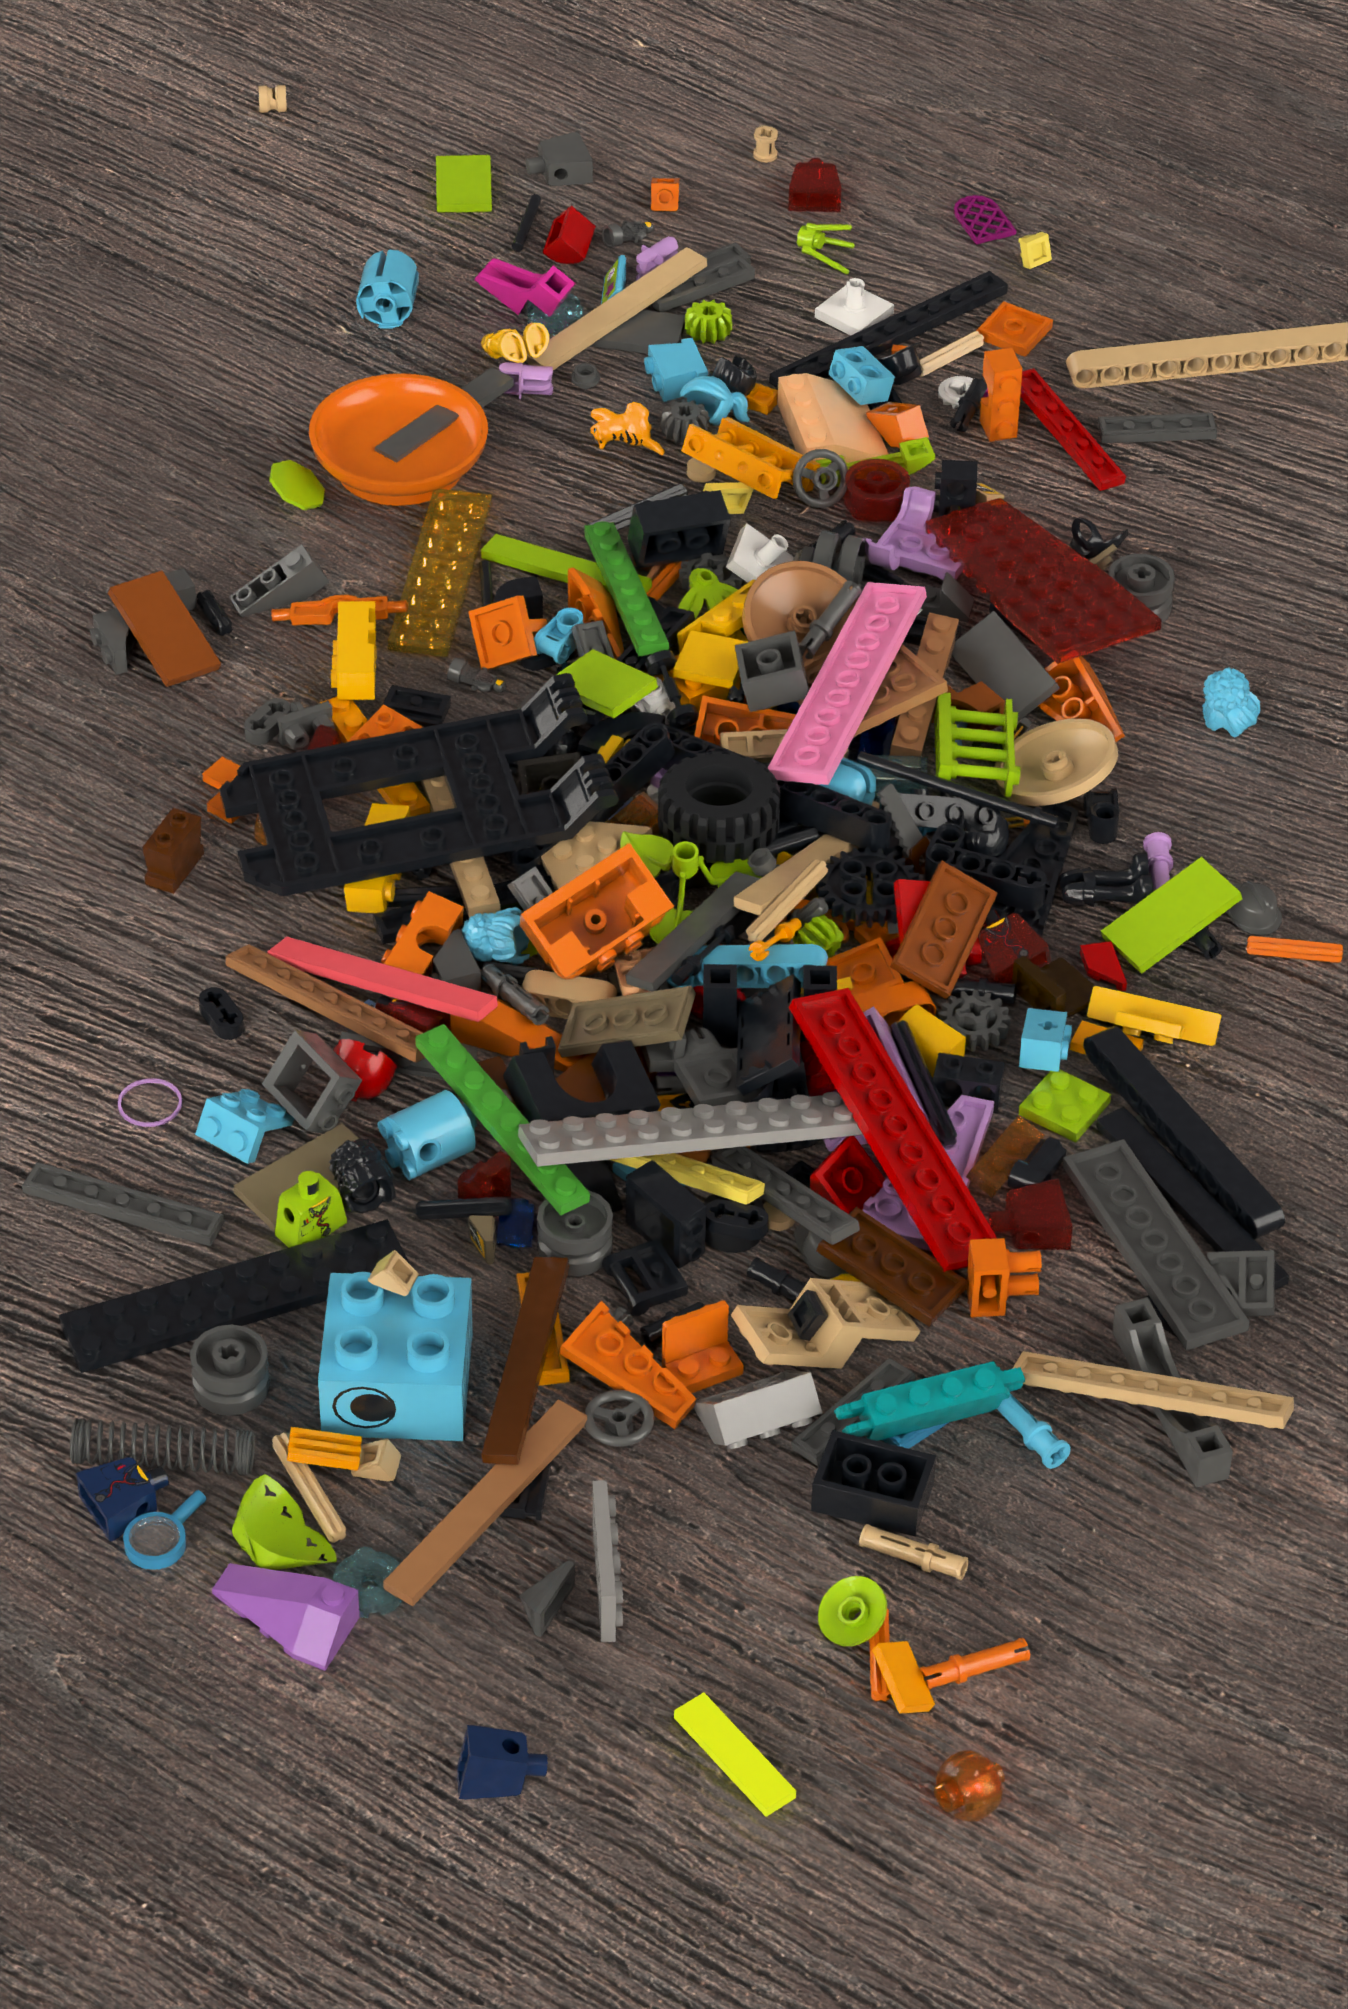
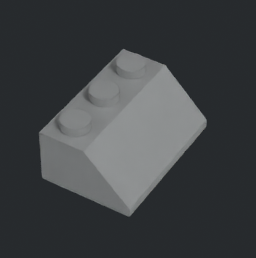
M786 1370L696 1400L694 1410L714 1444L727 1445L728 1450L747 1445V1438L759 1435L760 1439L778 1435L781 1433L780 1427L792 1424L793 1428L808 1425L813 1422V1416L822 1414L811 1372Z

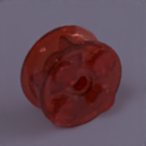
M868 459L860 461L851 466L845 475L847 491L844 495V504L857 520L872 522L894 521L902 506L904 490L910 486L909 474L901 465L889 460Z

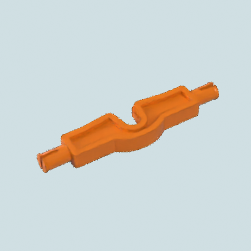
M334 595L321 601L293 602L290 608L272 609L271 616L273 622L291 620L292 625H329L332 623L335 614L338 613V601H375L376 620L388 619L389 613H407L408 604L407 600L388 601L387 596L358 598L352 595Z

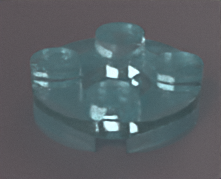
M569 293L565 301L551 317L529 301L527 304L528 324L540 323L547 328L549 334L554 336L583 317V306L580 305L579 298Z
M362 1547L357 1549L354 1555L344 1559L334 1571L333 1581L358 1590L359 1617L369 1618V1613L380 1611L381 1616L395 1610L403 1601L383 1588V1581L400 1564L388 1554L375 1552L370 1547ZM368 1580L375 1581L377 1584L376 1587L373 1585H369L367 1588L362 1587L363 1582Z

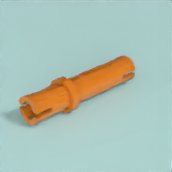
M1021 1637L1017 1640L965 1656L955 1654L949 1656L948 1661L927 1667L923 1666L920 1667L923 1677L935 1675V1678L925 1681L928 1689L931 1690L954 1681L957 1684L964 1683L968 1677L1022 1661H1029L1030 1650L1019 1653L1014 1652V1650L1028 1646L1026 1640Z

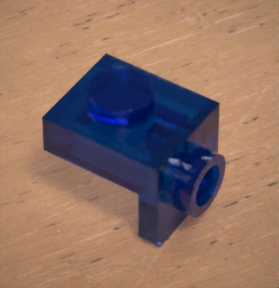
M511 1198L512 1213L506 1216H499L497 1245L532 1248L534 1218H536L535 1205L529 1204L527 1199Z

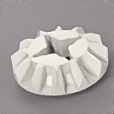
M955 376L944 380L938 389V398L943 400V405H952L953 409L959 407L958 401L961 397H964L973 378Z

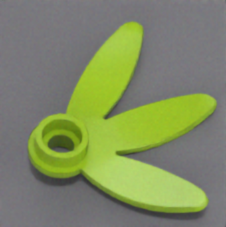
M697 568L689 576L690 590L683 597L678 608L694 612L696 619L704 601L709 611L738 589L719 582L717 576L712 571Z

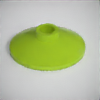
M851 1576L838 1581L825 1593L819 1605L818 1623L822 1633L831 1642L840 1646H856L866 1642L878 1632L885 1620L887 1613L885 1593L875 1581L867 1577ZM858 1612H861L860 1615L854 1620V1616Z

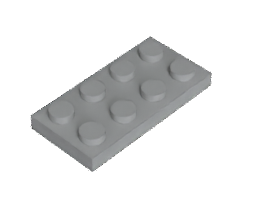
M607 1480L592 1481V1529L601 1642H616V1627L623 1626L621 1604L623 1603V1587L620 1576L614 1575L621 1574L620 1552H618L617 1546H612L618 1545V1525L615 1523V1518H610L616 1517L615 1495H608Z

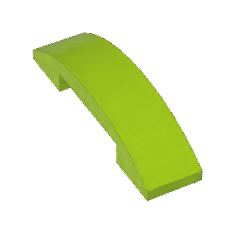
M928 437L899 443L900 452L849 463L845 462L849 471L848 488L889 483L924 468L935 460V453ZM826 458L816 460V462L820 463V467H827L832 462ZM838 469L836 471L838 481L835 487H839L841 480L840 472ZM822 473L819 478L823 484L826 481V476Z

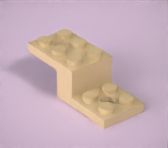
M810 1278L790 1309L737 1305L731 1314V1317L739 1327L740 1333L747 1339L755 1351L756 1357L763 1364L842 1369L862 1338L914 1342L921 1332L906 1311L863 1282ZM805 1290L816 1291L828 1315L810 1341L799 1338L788 1316V1313Z

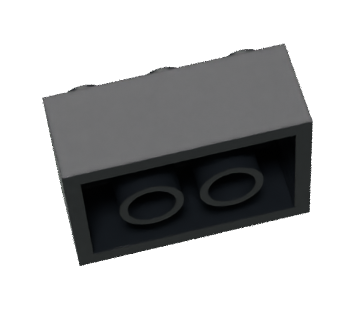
M721 490L702 491L693 495L672 496L668 499L647 500L634 504L627 541L637 569L701 558V555L705 553H711L712 556L723 554L731 518Z
M832 1430L812 1483L811 1511L916 1537L934 1485L936 1455Z

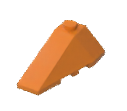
M1074 648L1044 668L1060 689L1038 705V708L1055 721L1089 719L1100 722L1110 729L1116 742L1125 736L1091 665Z
M703 696L694 736L721 746V733L789 729L796 714L772 709L750 712L747 704Z
M497 998L498 1006L479 1022L450 1014L451 1032L460 1043L513 1057L519 1055L520 1043L527 1042L529 1049L545 1046L546 1037L552 1036L556 1046L554 1069L563 1072L585 1055L562 1058L558 1047L563 1034L545 1023L541 1025L533 1024L506 1000Z

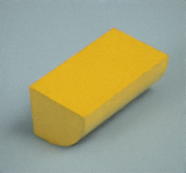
M918 1004L909 1009L900 1019V1021L904 1020L909 1024L932 1077L934 1076L938 1053L965 1056L966 1037Z

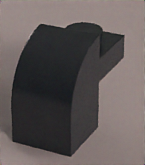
M537 576L510 580L501 585L496 591L495 603L514 596H524L529 619L543 618V594Z

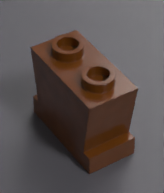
M172 808L142 847L148 870L145 874L146 885L172 894L179 888L204 855V846L201 844L200 816L176 808Z

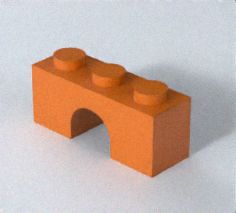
M1012 347L984 352L982 375L987 384L989 397L981 398L979 421L989 442L1017 438L1023 368Z
M429 891L423 901L418 900L411 913V921L408 925L403 924L396 936L397 943L392 950H386L381 963L429 977V974H432L433 955L419 947L425 943H437L443 946L452 931L460 929L462 926L464 907Z

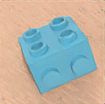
M241 1089L238 1092L222 1093L220 1096L207 1098L195 1135L249 1164L256 1160L264 1133L292 1126L294 1117L287 1114L284 1107L274 1103H267L260 1099V1095L250 1089Z

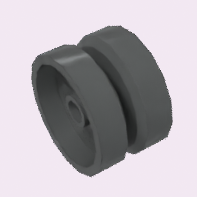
M822 530L816 544L813 562L834 570L847 581H852V587L855 584L860 587L865 564V538L848 535L842 544L839 533Z
M1130 554L1120 557L1112 563L1108 572V590L1105 602L1107 613L1116 622L1132 628H1150L1160 625L1168 619L1171 613L1172 592L1175 582L1174 570L1166 561L1149 554Z
M588 1190L590 1192L589 1203L561 1216L547 1199L539 1206L537 1215V1251L539 1257L568 1258L570 1267L567 1276L579 1277L592 1274L603 1268L602 1262L607 1256L612 1254L613 1213L610 1204L601 1195Z
M223 1325L205 1331L194 1341L190 1351L194 1397L203 1408L220 1415H240L257 1408L266 1399L270 1389L268 1352L265 1341L257 1332L244 1326Z

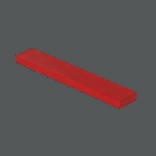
M1034 368L1022 371L1021 399L1094 485L1102 491L1124 484L1126 475Z

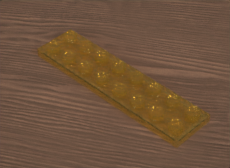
M446 489L433 491L400 601L407 600L408 612L396 613L388 639V650L442 657L449 656L491 510L492 494Z

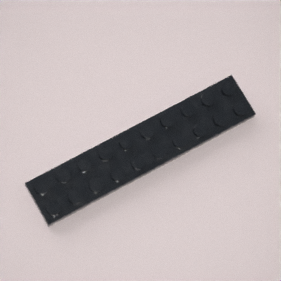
M388 1219L63 1313L59 1315V1322L81 1373L196 1340L205 1331L217 1326L231 1324L243 1326L325 1302L328 1297L330 1273H372L376 1264L394 1250L408 1263L409 1261Z

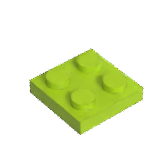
M1059 1069V1072L1050 1071L1019 1105V1115L1076 1143L1110 1104L1111 1094Z

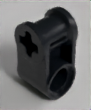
M1111 788L1110 791L1091 792L1089 790L1083 795L1084 815L1087 818L1089 836L1094 842L1099 844L1112 843L1116 840L1118 832L1119 807L1117 788Z

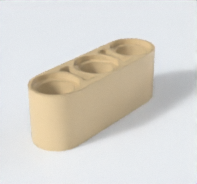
M543 970L529 971L525 975L521 987L548 1007L550 1012L547 1013L549 1016L568 1019L573 1003L617 996V989L608 981L581 976L574 979H563L555 972Z

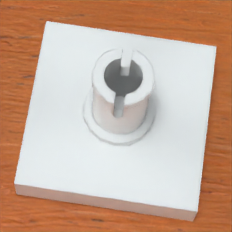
M852 278L847 281L843 288L815 308V318L851 336L890 317L894 313V304L864 290L865 283L863 280Z
M746 524L738 534L726 568L748 583L753 579L756 580L769 568L793 561L794 557L786 552L788 542L783 536L776 534L770 540L749 524Z

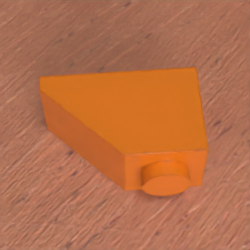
M887 402L866 412L869 421L890 447L900 448L899 443L924 437L929 438L920 405Z

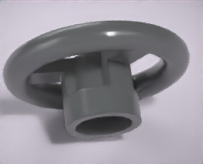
M827 449L812 450L803 455L795 465L793 471L795 492L809 506L815 508L830 507L840 501L848 489L849 471L847 465L833 451ZM816 458H826L832 461L827 467H820L816 471L804 468L807 463ZM839 469L841 477L839 488L829 497L828 491L837 484L838 476L836 471ZM822 473L826 476V481L823 484L819 481ZM801 476L812 480L818 489L819 499L813 498L806 493L802 486Z
M627 1390L603 1392L594 1397L584 1411V1414L587 1415L585 1423L587 1432L595 1440L608 1446L624 1447L636 1444L651 1432L654 1425V1412L649 1402L642 1396ZM615 1400L631 1402L623 1409L616 1408L610 1410L600 1407L607 1402ZM642 1411L644 1415L643 1424L633 1433L632 1416ZM594 1418L605 1420V1433L596 1426Z

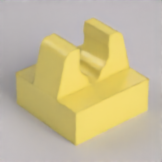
M1039 232L1018 239L1021 247L1020 255L1023 267L1032 269L1052 260L1049 235L1047 233Z

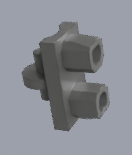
M297 700L291 703L290 713L277 718L279 726L278 741L282 746L290 744L294 750L306 747L309 743V736L317 734L323 741L335 736L332 706L329 701L304 708L301 702Z

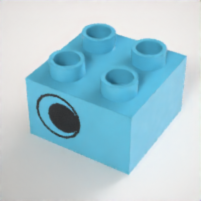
M356 1272L353 1274L330 1273L318 1376L321 1431L361 1436L362 1438L463 1441L473 1336L471 1278L445 1277L438 1274L418 1276L409 1294L404 1297L371 1284L368 1281L371 1275L370 1272Z

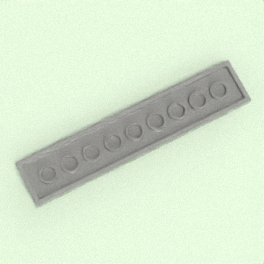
M826 1092L822 1096L812 1097L794 1095L791 1099L780 1100L762 1098L759 1102L749 1103L730 1101L726 1105L717 1106L698 1104L694 1108L686 1109L666 1107L661 1111L654 1112L634 1110L629 1112V1114L623 1115L602 1113L591 1118L570 1116L560 1121L549 1122L539 1119L533 1120L528 1124H519L518 1137L537 1167L863 1134L857 1125L858 1123L852 1117L853 1113L848 1110L838 1092Z

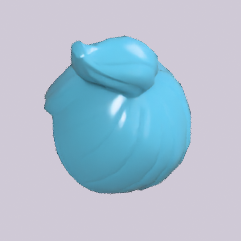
M714 376L696 377L684 385L680 392V396L687 398V402L695 400L696 404L704 405L710 417L709 422L713 426L719 425L721 419L727 417L730 410L733 411L737 420L741 422H748L750 420L747 415L748 400L746 396L741 392L731 393L727 385L719 378Z

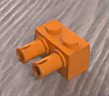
M1005 1238L970 1240L967 1281L969 1283L966 1288L970 1316H1005L1008 1296H1038V1273H1041L1042 1268L1040 1250L1009 1252V1249H1006ZM1037 1272L1028 1275H1010V1273Z

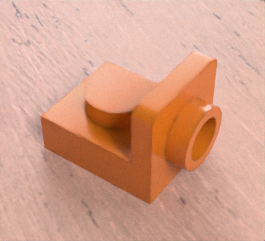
M652 178V211L678 210L680 178Z

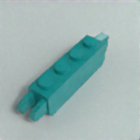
M992 1361L865 1393L860 1400L838 1406L834 1412L838 1420L859 1416L861 1422L846 1426L842 1433L859 1437L867 1436V1439L878 1441L991 1412L1000 1406L1002 1400L1009 1398L1011 1391L1022 1388L1025 1377L1021 1367L1001 1371L1000 1367H996L995 1362Z

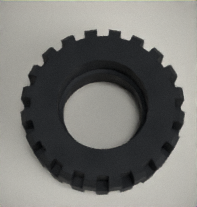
M713 752V754L708 755L699 753L694 758L686 757L678 765L674 764L660 780V787L658 788V828L663 838L670 841L673 847L683 841L694 843L698 847L699 856H703L707 863H716V861L733 863L735 859L746 860L755 850L769 846L778 833L780 787L778 786L777 779L762 763L757 764L753 758L748 756L743 758L740 757V754L732 752L730 755L722 754V752Z

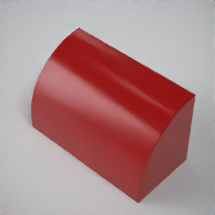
M571 205L553 220L542 253L558 263H579L586 258L596 226Z

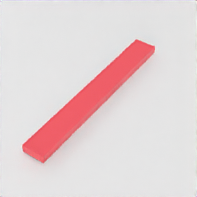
M285 937L267 951V954L303 972L476 1022L482 1020L498 1006L497 996L291 937Z

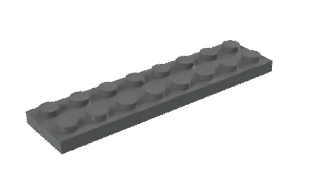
M1124 1139L1063 1157L1062 1167L1186 1351L1249 1330L1250 1321Z

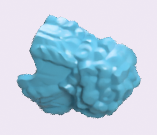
M1227 667L1223 671H1215L1207 677L1204 682L1205 687L1203 688L1205 703L1202 707L1205 725L1213 731L1224 728L1232 737H1237L1248 727L1257 723V716L1260 713V700L1249 691V681L1243 673L1234 668Z
M514 907L497 911L495 914L476 913L469 920L465 921L461 932L476 961L485 962L494 959L501 963L521 964L529 959L530 954H521L522 951L528 948L529 938L519 925L520 916L523 911Z

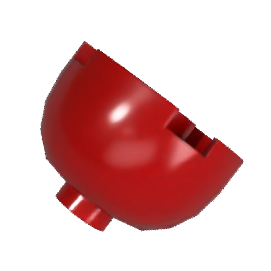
M340 1039L333 1048V1051L362 1079L351 1101H357L358 1098L372 1099L386 1091L397 1069L393 1060L381 1051L375 1056L363 1050L365 1043L351 1039Z

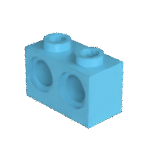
M863 346L835 350L828 374L860 405L888 401L895 378Z

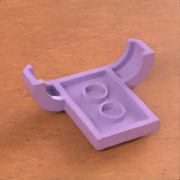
M914 486L905 488L899 514L878 542L874 543L871 539H865V553L870 563L891 570L901 566L914 572L936 576L944 580L945 573L948 572L956 580L977 553L978 542L927 528L933 513L936 492Z

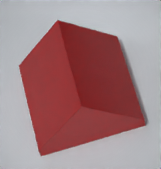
M846 1136L810 1175V1189L849 1214L855 1207L863 1210L864 1203L870 1196L874 1197L881 1190L886 1179L855 1136Z

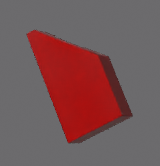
M1112 941L1080 945L1079 954L1087 976L1098 981L1101 979L1116 985L1117 990L1126 991L1127 981Z

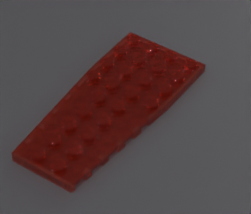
M1002 498L977 503L975 506L955 510L949 514L926 521L925 532L927 534L933 533L936 536V544L940 548L946 547L949 550V558L954 563L960 562L963 565V573L968 578L974 577L977 580L976 587L982 593H990L991 603L1057 664L1161 630L1162 619L1115 579Z

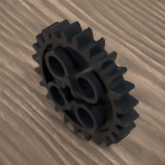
M866 847L864 853H859L856 848H853L852 855L841 851L840 859L834 856L830 857V863H826L828 873L816 885V893H818V898L822 897L825 899V903L829 906L828 910L832 909V917L843 915V923L853 919L855 920L854 924L856 927L861 922H866L868 928H872L873 922H878L881 927H885L886 920L897 924L894 882L898 879L919 880V873H914L913 865L905 866V858L895 860L894 852L884 856L882 855V849L877 850L876 853H871L869 847ZM866 870L871 872V904L866 902Z

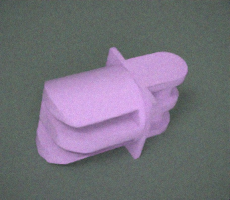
M668 236L663 238L650 248L642 245V252L636 257V261L639 263L636 266V271L639 273L636 276V281L678 253V244L674 237Z
M505 362L500 364L499 371L514 378V386L503 394L519 395V399H521L522 394L552 395L553 367L524 365V362Z

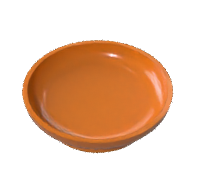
M406 373L371 376L351 382L337 389L318 405L309 424V437L314 454L320 464L333 477L339 480L348 491L364 500L392 506L420 504L448 492L478 461L485 448L488 434V422L482 407L466 391L438 378ZM436 405L445 407L459 415L450 426L397 463L375 451L377 445Z

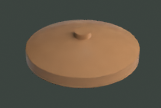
M790 561L769 568L753 583L744 602L742 622L748 642L795 630L798 643H801L810 631V624L813 620L819 619L847 580L824 565L808 561ZM859 597L856 598L832 630V637L829 641L823 642L814 657L832 649ZM806 650V652L802 656L803 662L810 660L805 658L806 654L809 652L808 650Z

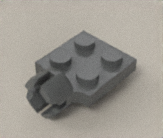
M699 1027V1032L703 1039H699L694 1029L685 1033L687 1040L684 1057L675 1059L673 1070L695 1106L698 1104H708L711 1106L726 1105L730 1101L746 1103L756 1098L762 1092L760 1087L743 1096L736 1088L737 1048L724 1049L719 1045L712 1032L703 1027Z

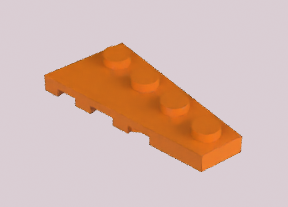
M601 1300L561 1345L559 1354L612 1389L627 1390L642 1396L651 1405L656 1418L676 1429L694 1408L697 1398L667 1368H662L653 1359L654 1354L645 1345L641 1346L630 1335L631 1330L622 1321L617 1322L609 1313V1308Z

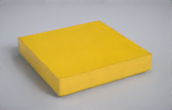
M691 630L674 666L673 677L730 689L735 685L740 674L735 645L747 643L748 641Z

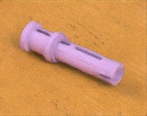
M1162 832L1151 833L1143 840L1144 850L1147 852L1149 873L1152 877L1153 892L1170 880L1169 872L1173 868V858L1169 854L1172 846L1171 838Z

